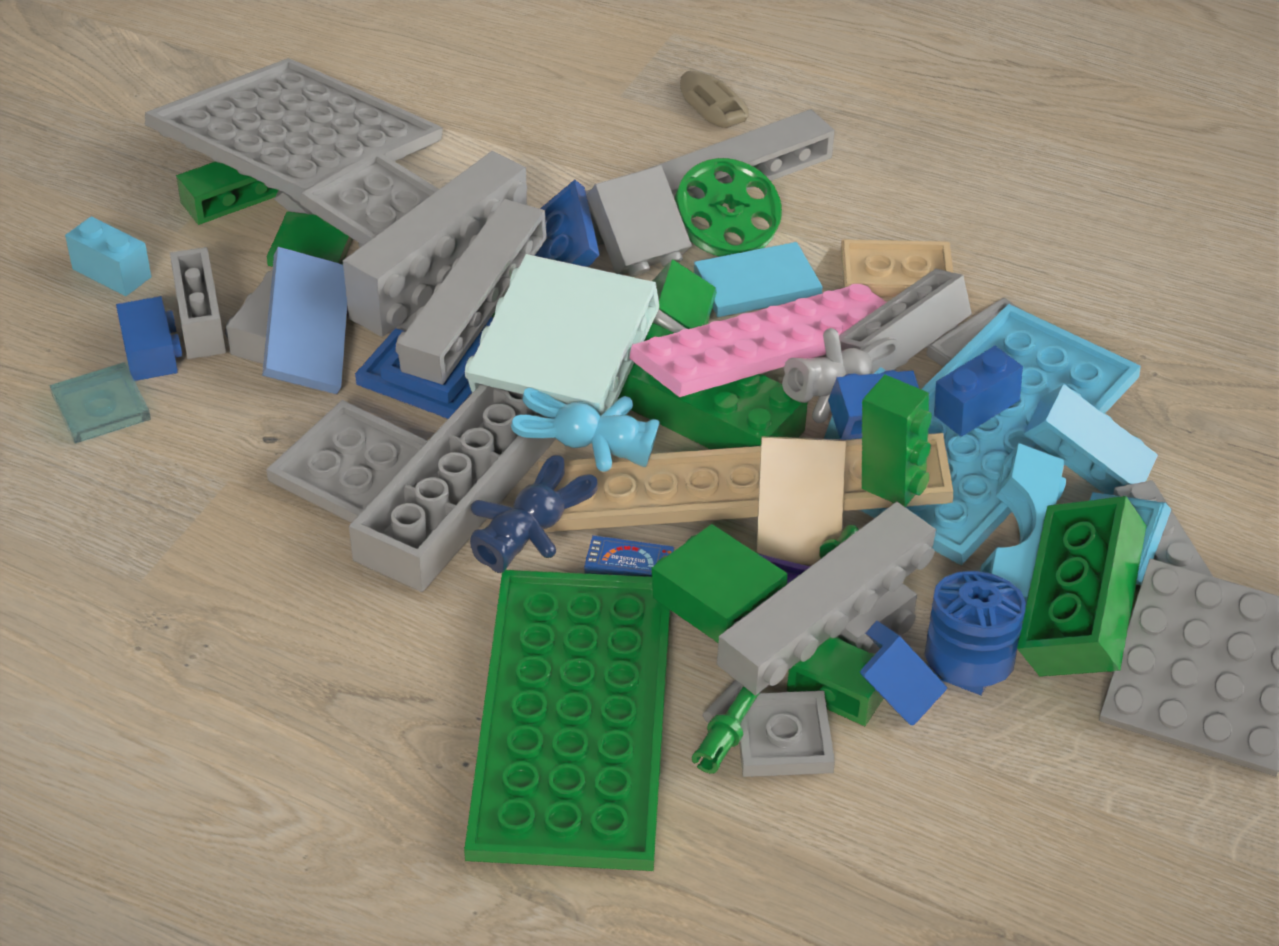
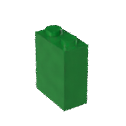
M713 524L697 535L691 536L685 544L668 556L662 557L651 567L653 598L717 643H719V636L787 585V573Z

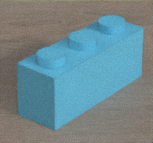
M1065 384L1040 399L1024 432L1025 436L1052 456L1065 460L1064 465L1103 494L1113 495L1115 487L1145 482L1158 456L1143 441L1132 436L1116 424L1110 416L1100 412L1084 400L1078 392L1070 389Z

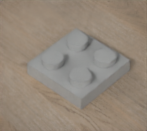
M824 691L760 693L740 724L744 734L739 742L743 777L834 773L835 760Z

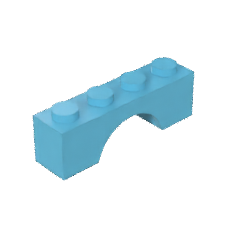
M1018 443L1002 464L996 497L1009 507L1018 522L1020 530L1019 545L997 547L981 565L980 572L994 574L1010 581L1021 591L1027 604L1046 509L1048 505H1056L1066 485V478L1062 477L1065 460Z

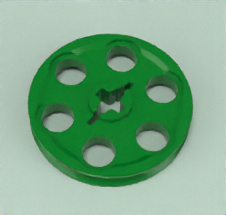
M730 158L709 159L692 167L682 178L674 199L689 240L701 250L718 257L765 248L773 239L782 217V204L779 194L767 176L750 164ZM719 171L726 172L731 176L732 182L727 184L721 183L715 178L714 173ZM690 186L699 187L704 192L705 197L700 199L693 198L688 194L687 188ZM748 187H757L763 192L764 198H752L748 195L746 189ZM724 203H725V204H728L729 209H732V210H734V211H733V212H728L727 207L722 206V205H723ZM694 217L704 218L709 223V228L705 230L698 229L692 224L691 219ZM754 217L763 218L768 222L769 228L766 230L758 229L752 224L751 219ZM729 232L735 233L741 238L742 243L740 245H731L725 240L724 234Z

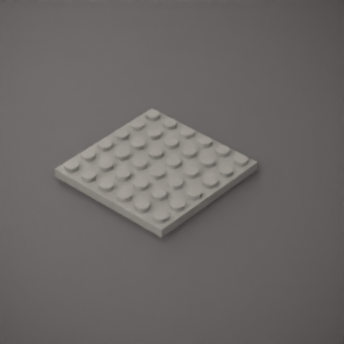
M290 58L145 112V126L158 131L164 137H169L185 144L189 149L197 150L211 157L216 162L224 163L236 169L240 174L251 176L263 182L267 187L278 189L290 195L296 201H300L301 192L376 150L393 161L403 159L411 153L425 149L427 146L442 140L443 130L441 126Z

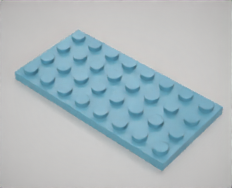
M1008 304L921 389L929 393V412L932 414V419L928 428V434L943 433L953 486V503L906 506L905 508L936 529L933 543L934 551L962 565L1011 514L1012 511L996 497L1004 460L1018 443L1050 454L1024 435L1043 396L1065 384L1105 414L1139 378L1141 366ZM996 345L1023 366L1020 401L960 437L934 416L936 381ZM888 508L863 509L860 511L876 518Z

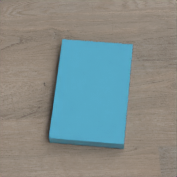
M797 242L694 262V273L716 287L717 294L712 308L717 317L782 305L796 301L799 298H808L822 294L823 286Z

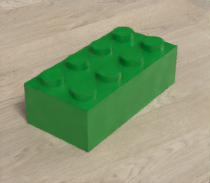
M1127 496L1047 506L1021 635L1017 646L1018 651L1039 677L1121 670L1147 526Z

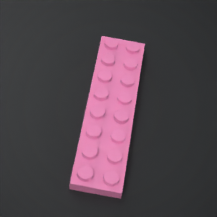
M852 284L849 287L825 291L823 294L799 298L796 301L778 306H769L767 309L743 313L726 320L713 321L710 324L696 328L683 329L670 335L653 337L650 340L632 344L629 358L677 396L682 397L784 367L785 362L789 358H816L826 355L823 334L826 329L833 328L840 335L887 303V301L871 292V289L865 285Z

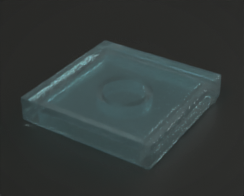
M125 362L49 385L52 397L74 444L151 420L149 408Z

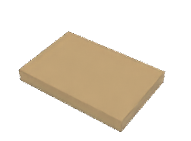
M841 240L843 288L849 287L852 284H862L869 287L871 292L879 297H895L934 269L953 272L950 242Z
M761 436L756 553L798 564L814 565L821 559L819 556L821 544L829 539H838L842 532L846 440Z

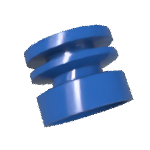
M957 572L944 577L935 586L924 652L928 665L939 676L956 684L966 686H992L1006 680L1014 671L1017 646L1025 614L1026 601L1021 591L1010 581L985 572Z

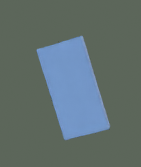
M281 247L277 248L273 261L262 376L333 394L339 392L342 383L347 315L343 264Z

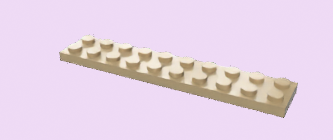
M943 433L928 434V443H930L931 448L927 458L926 472L929 473V482L924 492L920 496L915 495L907 506L953 503V486ZM862 439L846 440L843 511L889 508L894 503L862 489ZM761 446L651 454L647 467H641L628 459L616 456L611 457L612 467L606 472L597 469L595 458L564 460L565 474L554 491L565 487L577 477L587 474L597 478L598 489L591 498L565 509L559 521L544 531L553 532L758 517ZM538 462V474L545 462Z

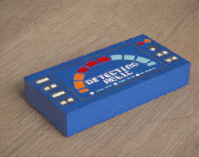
M592 535L584 565V574L652 577L651 567L662 557L671 554L674 551V547Z

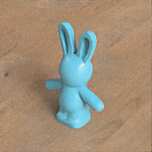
M534 388L524 390L522 398L525 405L547 418L526 414L515 416L511 424L515 434L525 438H555L571 448H582L592 443L596 467L602 472L611 469V454L619 458L628 459L641 467H647L660 422L656 419H651L648 422L636 421L633 417L626 415L633 407V402L629 397L619 398L600 416L596 409L587 403L573 402L564 404Z

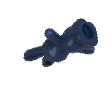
M559 455L551 456L543 464L534 484L528 485L520 491L513 507L483 500L474 501L471 504L472 513L476 516L492 520L486 528L475 530L471 535L470 545L474 557L480 563L489 566L493 571L503 573L530 539L541 556L552 558L555 556L556 547L544 530L558 522L565 509L591 498L598 489L597 478L591 474L579 476L565 487L554 491L565 474L564 459Z

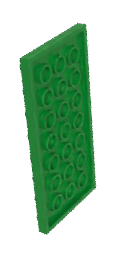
M505 570L502 573L464 847L465 861L654 871L670 610L653 598L652 577Z

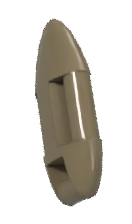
M686 71L681 76L680 89L685 101L706 121L715 126L728 128L747 120L749 110L746 103L722 80L698 71Z

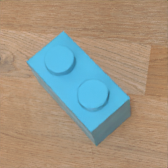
M92 216L65 235L72 269L124 296H128L152 277L145 243Z

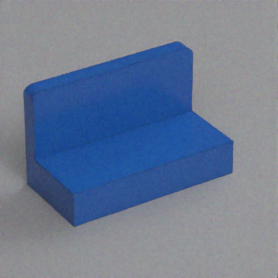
M876 621L865 634L880 650L861 669L860 674L908 724L913 726L948 687L898 634L879 621Z

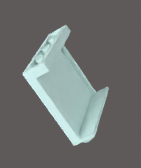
M526 254L520 267L513 270L510 286L505 296L499 298L495 309V316L490 326H486L483 329L480 346L476 354L467 361L465 377L469 381L472 393L480 384L523 394L527 388H534L564 404L573 402L587 403L596 409L601 416L617 401L634 364L629 358L632 344L645 340L657 314L659 301L656 282Z

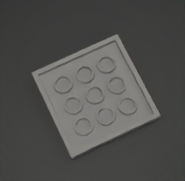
M1149 559L1128 626L1121 670L1114 671L1099 721L1277 777L1279 772V596Z

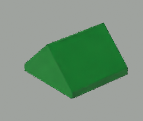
M672 259L652 280V282H656L659 310L686 329L707 325L717 294L716 287Z

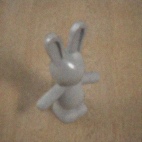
M833 328L826 329L823 334L827 358H789L784 365L783 390L790 398L804 403L809 402L814 396H819L812 417L816 423H823L831 411L828 399L836 378L848 374H874L876 372L873 371L874 365L891 360L900 352V342L894 338L885 337L874 342L864 350L849 348L841 351L838 331Z

